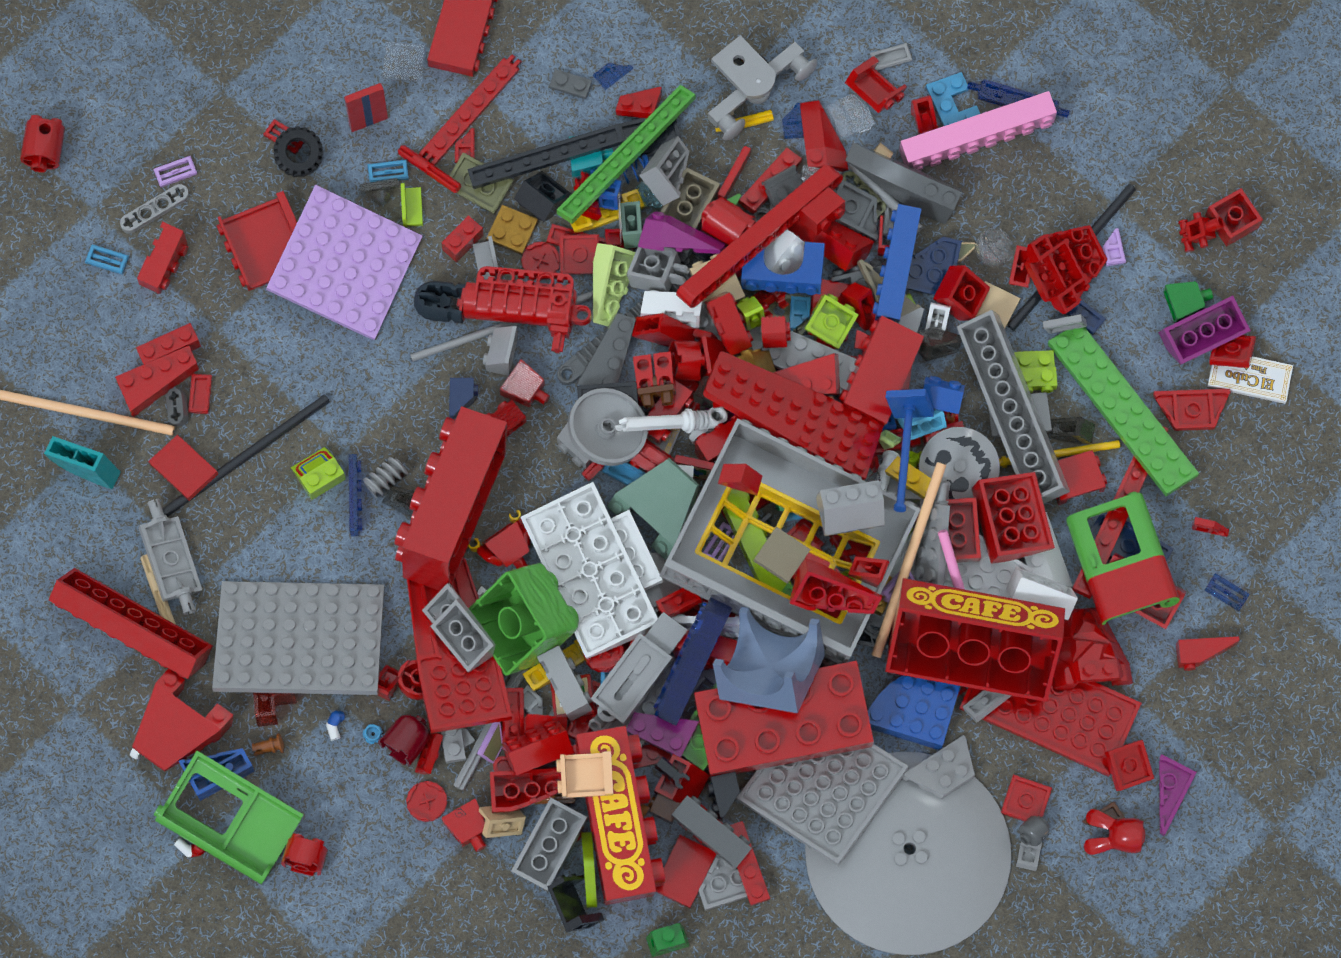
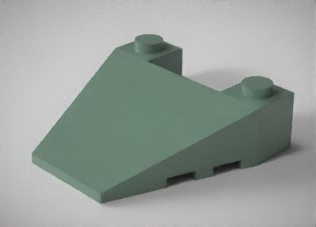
M668 458L615 493L607 507L616 516L627 510H630L631 513L635 511L660 533L651 547L666 560L695 504L699 484Z

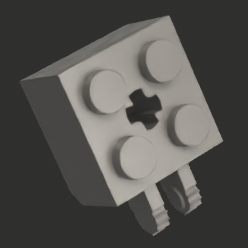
M638 247L627 272V277L633 288L669 292L672 284L682 285L686 281L684 277L677 274L688 275L690 269L686 265L681 264L678 252L673 248L664 247V251Z

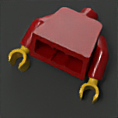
M516 510L518 515L516 518H513L509 513L510 523L483 541V546H481L477 538H474L477 545L471 547L469 544L470 550L476 552L486 562L497 567H508L513 564L518 569L527 566L528 564L523 556L530 551L531 539L522 522L520 511Z

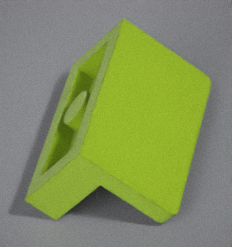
M401 183L403 227L423 226L421 187L405 188V183Z

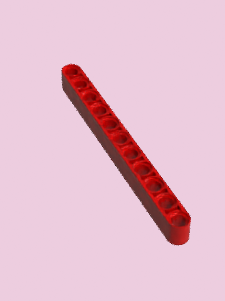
M825 164L683 283L677 290L676 296L690 308L696 307L800 219V210L827 187L832 190L836 189L842 182L843 176L832 166Z

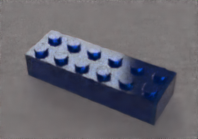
M711 597L708 603L703 602L653 706L657 708L655 716L675 726L677 725L733 609L732 607Z

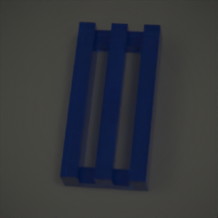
M1216 573L1204 590L1237 611H1240L1250 595ZM1215 580L1244 596L1243 599L1216 584ZM1213 586L1222 593L1236 600L1237 602H1239V605L1233 602L1232 600L1228 599L1227 597L1223 596L1219 592L1215 591L1211 587Z

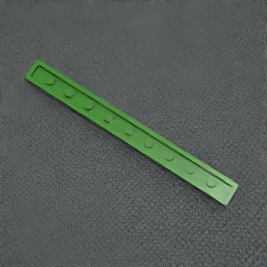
M679 85L557 209V215L573 224L696 99V94Z

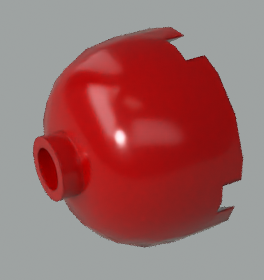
M408 660L400 667L398 672L399 688L406 697L414 700H423L417 660Z

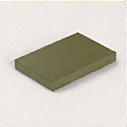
M462 153L449 175L461 184V189L456 194L495 214L513 185L514 180L510 178L473 189L467 169L483 165V163Z

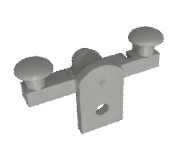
M740 35L711 59V62L737 90L708 113V120L724 133L723 140L728 141L735 138L743 130L745 120L740 119L736 121L732 117L734 110L746 100L753 104L764 103L770 96L776 76L783 70L787 71L791 68L797 74L795 76L796 81L808 78L815 71L817 60L808 61L804 57V50L794 42L771 62L767 63ZM736 58H741L744 64L737 66L733 61Z

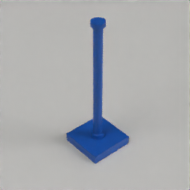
M926 389L886 391L885 398L894 418H904L897 501L894 504V511L896 512L906 511L904 503L912 420L916 417H934V408Z

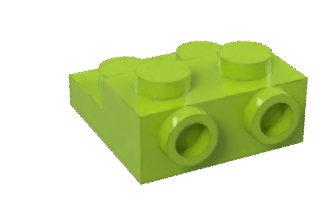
M828 293V295L824 294L821 296L804 329L834 348L839 349L858 314L854 312L855 309L848 304L843 306L837 302L839 300L837 297Z
M1054 350L1014 352L1030 393L1036 390H1041L1042 393H1051L1053 390H1056L1057 373L1054 362Z

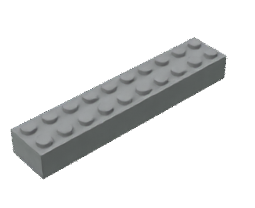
M990 310L957 326L1015 474L1036 473L1043 504L1069 493V487L1000 316L993 310Z

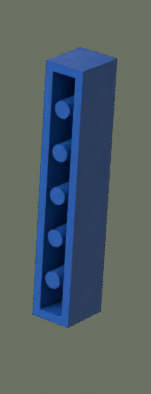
M898 204L897 209L892 210L890 221L894 222L893 229L889 228L887 240H890L889 247L885 246L883 258H886V264L882 265L880 270V277H883L882 284L878 283L876 295H879V300L874 302L872 314H876L875 320L880 316H884L899 324L921 208Z

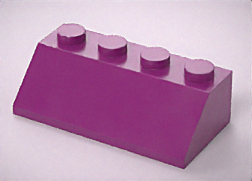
M1231 296L1164 328L1158 333L1167 351L1181 365L1251 330L1234 296Z

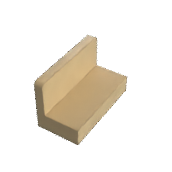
M491 806L479 808L480 814L486 819L482 832L485 838L522 834L526 816L520 809L513 812L492 813Z

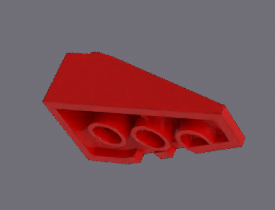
M805 558L796 574L789 602L792 605L811 611L828 609L829 612L847 610L849 613L873 614L882 599V595L824 564Z
M557 768L532 769L517 776L513 771L490 772L492 813L513 812L560 794L558 793L557 781H562L561 772H557Z

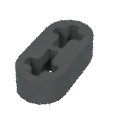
M172 388L166 395L168 420L176 426H183L187 423L189 417L187 396L184 391Z

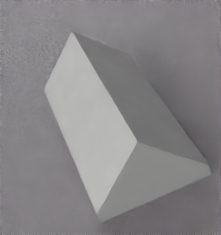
M447 583L422 611L433 623L430 627L466 671L471 672L493 656L496 644L451 584Z

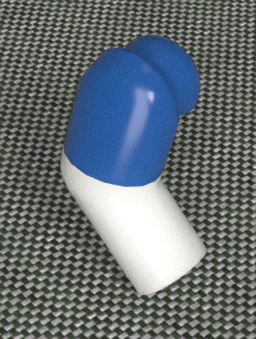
M333 711L326 723L331 741L341 738L337 726L339 722L345 719L343 711Z

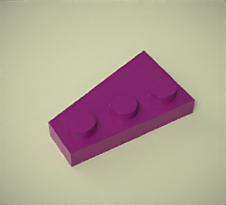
M634 713L626 730L628 734H638L639 739L671 755L674 754L682 758L699 725V721Z

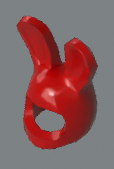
M1096 809L1088 811L1086 814L1087 822L1092 826L1108 829L1109 837L1086 840L1084 850L1087 854L1095 855L1110 849L1127 853L1141 852L1145 841V829L1142 820L1136 818L1113 819Z

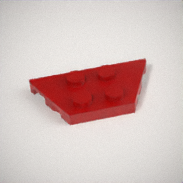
M1230 389L1154 391L1153 397L1174 431L1214 430L1231 391Z

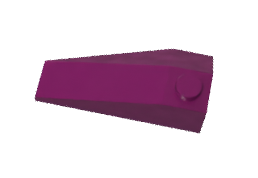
M653 212L645 219L638 247L664 251V247H672L676 249V252L693 249L696 253L719 254L725 249L726 244L671 216L664 215L662 212Z

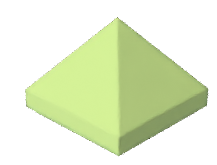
M888 430L881 432L879 442L884 450L893 448L902 441L900 437Z

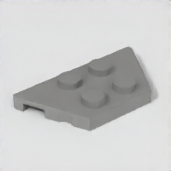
M964 735L908 770L902 779L918 784L919 788L930 791L941 799L960 788L975 776L966 737Z

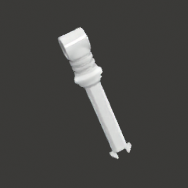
M712 407L710 410L692 411V409L687 408L679 415L624 417L619 420L621 425H615V429L625 432L681 428L686 433H692L696 430L712 432L718 424L725 423L728 416L723 408Z

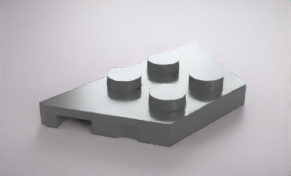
M842 180L840 185L833 191L845 200V213L840 219L834 221L875 242L878 238L876 223L878 222L876 213L877 198Z

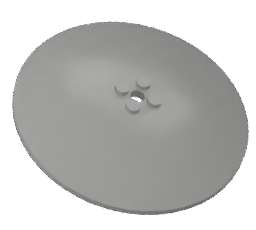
M920 752L889 753L908 765L909 770L932 756ZM975 777L943 799L933 795L930 791L919 788L918 784L910 780L905 781L901 779L839 866L806 845L805 858L810 884L818 902L825 913L843 932L858 942L879 951L898 955H923L945 950L962 942L975 933L990 918L997 908L1008 883L1011 867V843L1008 828L998 804L990 792ZM907 844L913 845L915 853L911 855L906 854L904 846Z

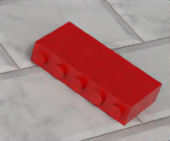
M444 0L427 58L428 67L473 77L474 72H478L480 67L478 57L479 54L484 53V36L488 37L490 26L488 22L489 19L493 20L495 13L493 4L498 2V0Z
M880 316L877 320L874 319L870 325V336L866 337L863 341L862 348L864 350L861 355L857 356L854 362L856 368L854 372L849 374L846 381L849 383L846 390L843 389L839 400L844 406L858 411L862 415L874 419L885 426L892 413L885 398L886 391L902 390L924 336L884 316Z

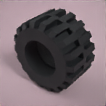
M300 126L290 127L277 137L274 145V158L279 169L284 171L285 174L292 175L293 177H305V175H310L314 170H317L322 161L323 147L320 138L315 135V132L308 130V128H300ZM294 141L305 142L310 149L309 158L302 163L292 162L286 153L290 143Z

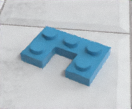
M962 72L926 85L928 94L931 95L932 103L943 126L980 114L977 105L960 112L955 105L952 97L969 91Z

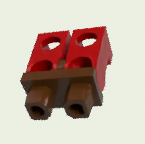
M671 351L655 353L653 358L651 354L634 356L633 362L637 390L644 408L655 407L654 398L661 397L663 406L673 405L676 389L673 366L674 358Z

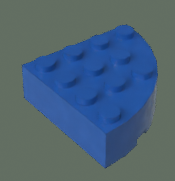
M902 675L891 682L870 706L868 716L871 730L941 750L960 686Z

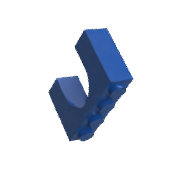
M805 242L801 266L795 272L785 275L776 274L766 267L764 263L765 249H763L742 267V289L749 291L766 290L767 292L780 291L789 294H821L825 243Z

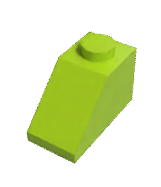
M755 297L742 299L736 306L738 313L741 312L745 320L744 325L746 329L750 331L761 326V318L765 317L762 305Z

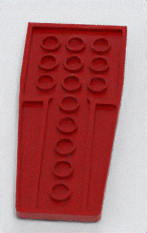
M720 352L717 356L703 392L704 397L742 419L751 422L754 426L766 429L772 436L784 438L790 445L802 447L807 450V453L813 456H820L831 465H839L845 472L857 474L865 481L884 426L878 421L844 406L841 402L823 393L816 392L725 352Z
M463 557L452 587L469 608L479 597L467 561ZM406 579L418 676L430 732L435 733L512 720L502 670L495 658L492 656L471 672H467L430 627L433 623L422 611L440 591Z

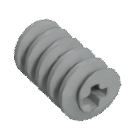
M387 458L389 464L381 463L382 469L377 467L375 468L376 474L373 472L369 473L370 479L363 478L364 485L375 498H377L376 493L384 495L382 488L390 490L388 483L396 485L395 477L402 480L401 472L408 475V471L398 459Z

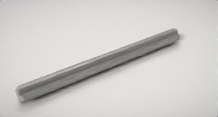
M528 669L512 674L506 688H519L524 679L522 674L528 671ZM492 723L485 724L454 783L457 789L465 790L482 757L477 752Z

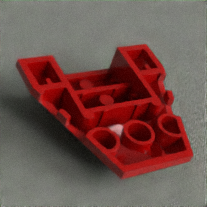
M1091 225L1039 236L1027 245L1026 254L1028 258L1025 261V267L1042 300L1045 302L1051 301L1056 310L1066 314L1082 300L1080 298L1084 291H1088L1092 278L1097 277L1108 259Z
M1096 608L1073 609L1069 620H1064L1063 641L1053 677L1054 689L1074 688L1078 683L1111 681L1112 686L1132 684L1130 664L1108 622L1104 625L1101 624Z

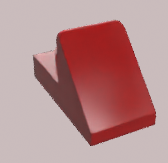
M931 95L911 100V115L915 118L918 134L937 129L938 125Z

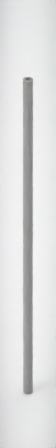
M689 257L686 260V264L690 263ZM593 291L577 296V304L593 299ZM502 322L410 354L412 362L486 337L489 334L491 335L494 328L517 326L520 324Z

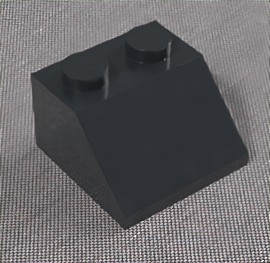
M541 171L523 181L514 200L521 207L533 213L538 220L545 222L555 215L557 209L572 193Z

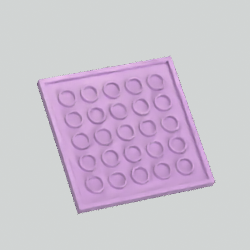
M315 185L266 290L375 340L422 235Z

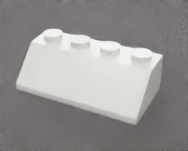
M1046 512L1055 548L1023 557L1021 561L1033 569L1032 573L1073 587Z

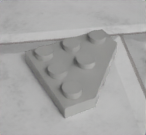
M717 855L698 891L705 911L747 898L737 867L734 869Z

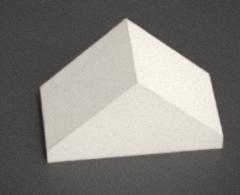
M931 302L923 339L943 343L951 306Z

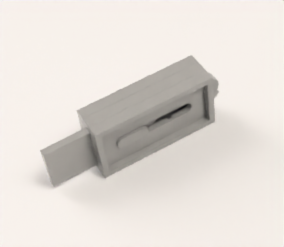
M662 612L645 636L641 633L638 634L591 697V700L599 705L597 714L602 721L613 722L615 719H618L626 725L675 660L670 654L688 630L664 612ZM603 711H607L610 717L606 716Z

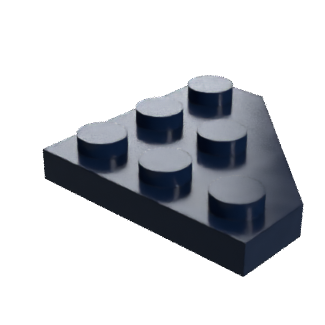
M941 237L913 255L906 289L935 296L949 267L957 266L962 241Z

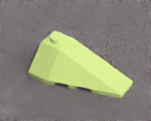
M597 243L593 260V323L608 327L614 315L618 312L620 308L619 302L622 296L626 295L629 290L627 288L629 284L627 272L636 252L613 245Z

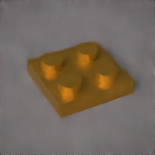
M502 205L488 236H492L494 244L523 255L538 223V219Z

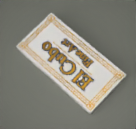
M1252 357L1249 368L1211 365L1207 387L1230 389L1233 393L1285 404L1293 365Z

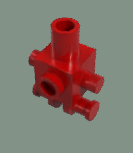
M1201 212L1193 214L1194 220L1188 222L1187 219L1178 221L1181 229L1179 234L1180 236L1183 235L1181 243H1184L1185 253L1194 251L1192 242L1199 243L1200 248L1208 247L1207 241L1216 238L1215 231L1224 227L1223 219L1221 217L1214 219L1201 216Z

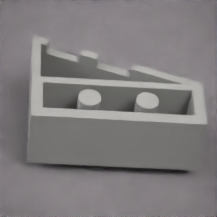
M560 646L537 656L570 721L593 710L590 705L593 701L588 691L584 692L581 687L585 685L579 674L575 675L573 671L576 669L572 658L567 659Z

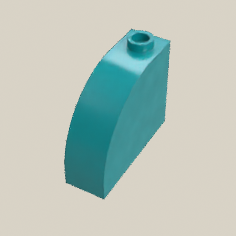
M52 436L44 452L52 462L66 471L111 490L121 473L103 453Z

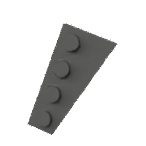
M619 313L614 315L601 342L597 345L592 358L578 379L577 385L619 382L636 321L635 318Z

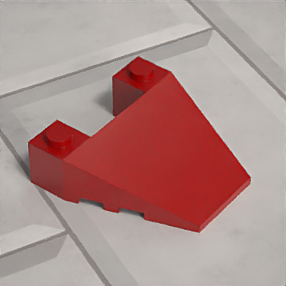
M169 668L155 683L132 746L134 750L164 772L179 764V760H186L188 756L196 751H201L210 743L220 740L231 727L234 716L218 703L205 718L177 698L184 690L185 679Z

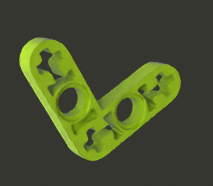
M581 832L587 908H596L597 897L592 832Z

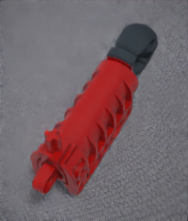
M484 266L477 273L476 283H458L455 286L450 282L429 281L417 289L414 297V307L418 314L432 321L450 322L453 320L454 323L462 324L465 318L548 326L553 337L551 351L555 353L563 352L565 338L569 339L573 325H587L592 319L591 311L587 306L576 305L577 293L574 289V280L569 274ZM489 272L490 276H496L495 273H498L497 279L495 277H488L487 280H484L482 275ZM505 274H509L512 276V279L506 280L501 279V277ZM525 276H528L530 280L526 282L521 279H524ZM543 278H549L551 283H540ZM564 280H568L569 284L562 285L561 283H563ZM447 296L461 297V299L457 300V308L459 310H454L453 308L445 309L451 305V298ZM581 311L588 313V317L584 320L577 318L578 313Z

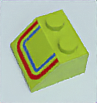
M325 447L291 467L311 500L346 480L345 473Z

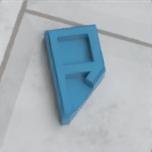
M791 296L789 316L791 331H794L809 319L810 297Z

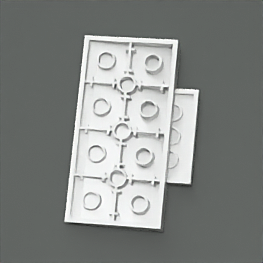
M591 482L521 516L542 564L556 576L558 589L564 600L578 614V628L574 634L586 659L635 639L639 633L642 635L648 633L657 621L658 616L646 590L664 581L660 577V573L630 510L611 518L594 482Z

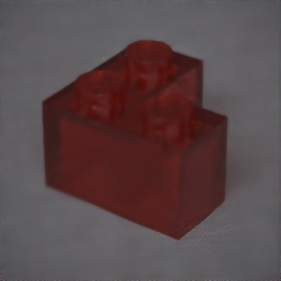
M253 693L257 726L278 725L277 706L297 703L296 693Z

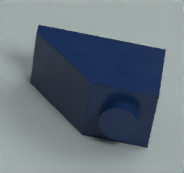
M450 378V418H457L461 406L469 408L474 403V396H478V384L474 383V378Z

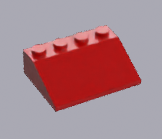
M1035 472L981 479L972 487L973 496L977 501V511L991 564L1012 561L1055 548Z

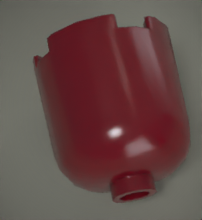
M408 714L402 715L381 736L378 744L382 749L386 746L391 751L389 755L404 766L407 763L410 767L430 739L429 729L425 725L427 722L419 715L416 717Z

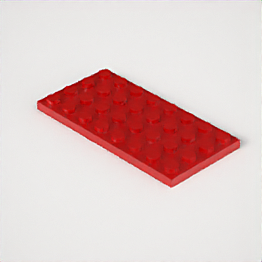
M1052 681L1047 702L1011 696L982 720L1109 777L1111 772L1105 751L1124 744L1141 706V702L1096 682L1078 683L1074 688L1054 689ZM968 688L959 709L964 711L963 706L983 690Z

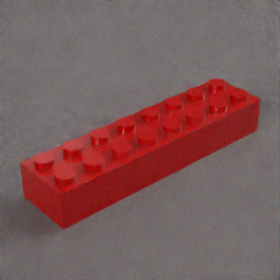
M73 568L56 580L49 597V601L54 603L56 607L65 609L72 613L74 617L88 622L93 628L104 631L109 637L120 640L125 646L134 648L141 652L143 656L157 661L162 667L173 670L178 676L189 679L205 665L213 645L76 568Z

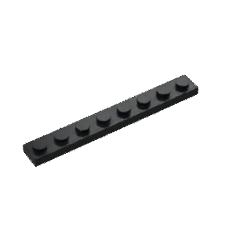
M618 124L467 170L473 189H477L621 145L623 139Z

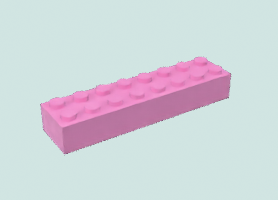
M1047 91L902 140L899 152L904 164L921 171L924 166L930 165L933 167L941 164L942 160L948 158L949 160L959 158L960 154L966 152L967 154L977 152L978 148L984 146L986 148L993 147L998 141H1011L1016 135L1023 134L1025 136L1033 133L1034 129L1040 127L1041 129L1049 128L1055 121L1057 111L1050 92Z

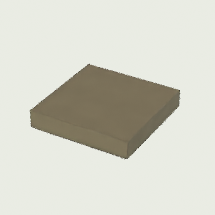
M776 527L753 561L788 584L811 549Z

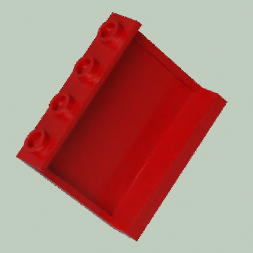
M284 191L276 193V199L224 220L220 216L217 217L219 224L216 225L220 236H225L227 240L223 242L228 253L232 252L234 258L231 261L234 269L240 270L239 280L242 287L246 286L248 291L269 283L297 224Z

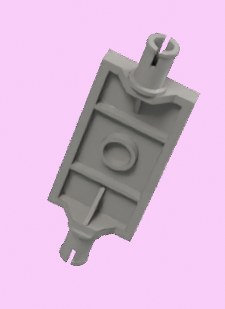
M948 482L940 483L916 554V567L914 569L916 581L943 586L946 560L938 532L945 529L948 531L950 505H948L946 500ZM920 500V509L924 500Z
M153 499L147 503L152 520L149 523L140 525L139 531L162 601L177 598L180 600L183 614L188 615V612L192 614L196 612V608L194 607L191 595L201 593L202 587L179 517L169 518L167 515H164L160 499H155L156 502Z

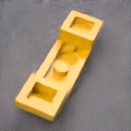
M639 188L621 194L620 203L640 201L641 209L647 206ZM600 208L602 216L598 221L581 215L571 224L574 233L596 229L619 220V209Z
M577 639L574 641V644L563 650L567 659L571 657L576 667L585 662L583 651ZM540 663L522 674L533 692L550 684L544 667Z

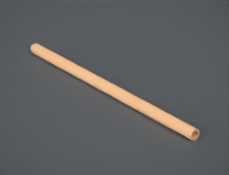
M0 390V400L171 436H173V431L175 430V426Z
M936 463L871 654L872 656L878 658L882 656L894 621L902 580L909 577L946 464Z

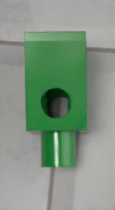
M1195 281L1167 284L1163 290L1174 324L1204 310V302L1213 300L1211 289L1208 288L1200 291L1198 283Z
M680 923L653 930L646 937L652 957L690 946L684 926Z

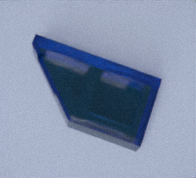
M607 63L594 73L593 77L606 90L633 70L632 65L622 66Z
M796 103L794 108L782 119L784 139L804 137L800 103Z

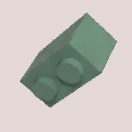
M640 201L620 203L625 249L638 248L643 230Z

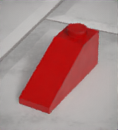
M1239 636L1178 640L1176 643L1178 668H1184L1185 671L1195 670L1196 667L1237 645Z

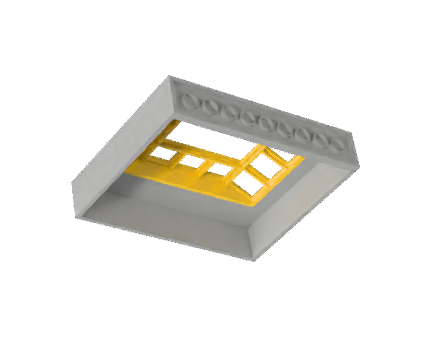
M737 418L664 564L660 577L736 615H739L741 607L750 608L752 616L763 628L780 636H801L808 632L809 623L812 618L819 619L825 651L824 658L836 664L847 663L871 614L849 613L847 610H841L839 617L834 618L818 609L816 611L803 609L790 604L791 596L729 566L728 563L749 523L771 534L776 527L782 529L789 513L793 512L813 522L804 542L796 540L811 549L809 553L830 562L829 568L834 570L838 566L850 570L852 563L840 560V556L849 540L871 546L872 548L867 558L888 560V567L877 588L856 579L857 583L881 594L921 509L914 502L905 501L906 511L896 512L894 511V504L897 501V494L882 490L885 525L837 534L842 537V540L835 555L831 556L811 546L818 527H822L816 496L820 490L865 483V481L857 474L845 472L839 465H831L825 462L824 458L807 453V450L802 447L790 445L784 438L772 436L766 429H758L752 426L751 422ZM723 464H747L763 476L757 496L755 495L747 513L728 501L727 498L732 488L718 484ZM760 498L769 500L784 508L776 527H772L752 516ZM723 506L742 519L734 539L715 526ZM710 532L730 546L723 562L702 553V548Z

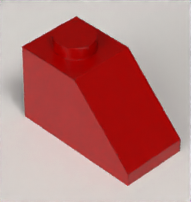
M854 282L841 292L844 305L848 304L855 309L854 312L858 314L855 321L866 331L870 328L876 315L872 314L874 298L871 289Z

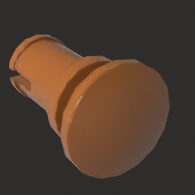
M280 733L276 734L277 738L269 737V740L252 743V750L255 751L254 756L268 752L276 753L277 750L284 753V741Z

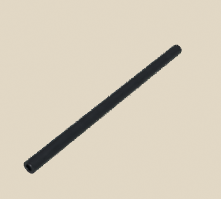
M1128 184L1092 225L1096 236L1136 191L1133 185ZM1038 290L1034 292L1007 324V327H1011L1012 331L1016 330L1041 301L1042 298Z
M325 394L217 469L218 475L192 499L330 403ZM183 495L179 496L162 508L164 515L170 516L187 504L189 500Z

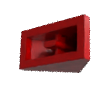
M1016 246L1009 279L1010 285L1029 287L1030 275L1025 267V261L1028 258L1026 254L1027 247Z
M723 464L718 484L757 496L763 476L747 464Z
M855 556L848 575L877 588L884 577L889 561Z
M388 665L379 673L378 696L388 701L391 700L398 687V670Z

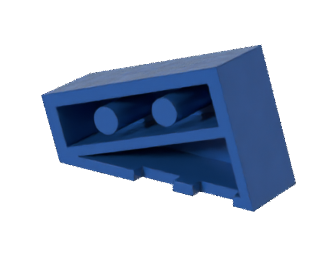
M243 748L207 756L242 778L255 772ZM191 759L179 760L183 771H185ZM194 773L189 780L200 801L223 789L198 773Z

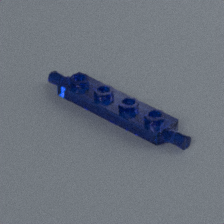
M983 79L980 84L969 81L967 89L978 92L979 100L1000 106H1006L1037 95ZM1052 99L1057 111L1056 115L1068 118L1070 110L1059 108V101Z

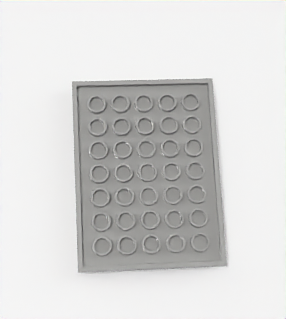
M222 581L213 692L378 695L384 585Z

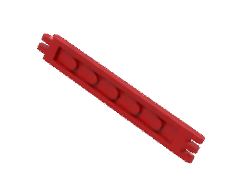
M513 54L508 59L503 58L421 150L419 155L424 157L427 153L428 155L425 159L430 161L433 158L434 160L431 163L435 166L520 71L518 65L522 61L517 59L512 64L516 58Z

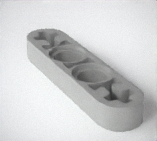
M177 184L124 215L120 220L122 230L125 233H134L186 202L189 198L187 187ZM180 190V192H183V197L176 196V191ZM171 194V197H172V198L174 199V201H175L174 203H172V201H171V199H170V197H169L168 195ZM161 200L169 202L168 206L164 209L158 207V203ZM144 210L152 212V215L147 219L141 217V213ZM135 215L138 216L141 221L140 223L136 220ZM126 221L133 222V227L126 226Z

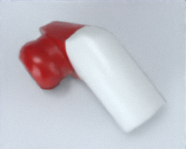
M179 838L174 844L186 857H198L205 852L194 844H187L182 838Z

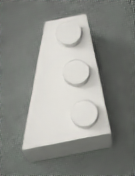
M787 229L765 248L764 263L770 271L781 275L795 272L803 262L805 242Z
M644 291L641 316L664 313L690 327L700 328L703 301L696 307L690 308L676 296V292Z

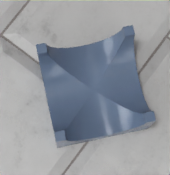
M741 607L739 611V635L733 657L727 666L724 660L715 659L713 663L719 699L798 713L825 656L820 620L812 618L809 623L808 632L801 636L785 637L763 628L752 616L750 608Z

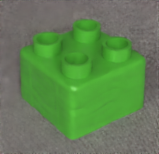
M542 563L527 565L505 572L496 583L469 607V610L496 644L493 657L505 676L539 664L537 656L557 646H561L577 630L579 622L576 610L572 606L567 605L560 593L556 576L548 571Z

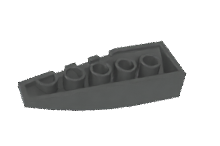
M853 142L845 161L903 205L921 208L922 215L946 224L953 213L962 193L961 188L855 142Z

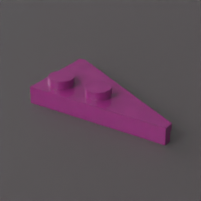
M1162 754L1159 757L1160 834L1165 836L1197 772Z

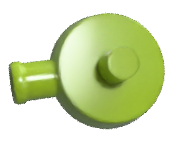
M909 451L908 463L913 467H917L922 451L919 453Z

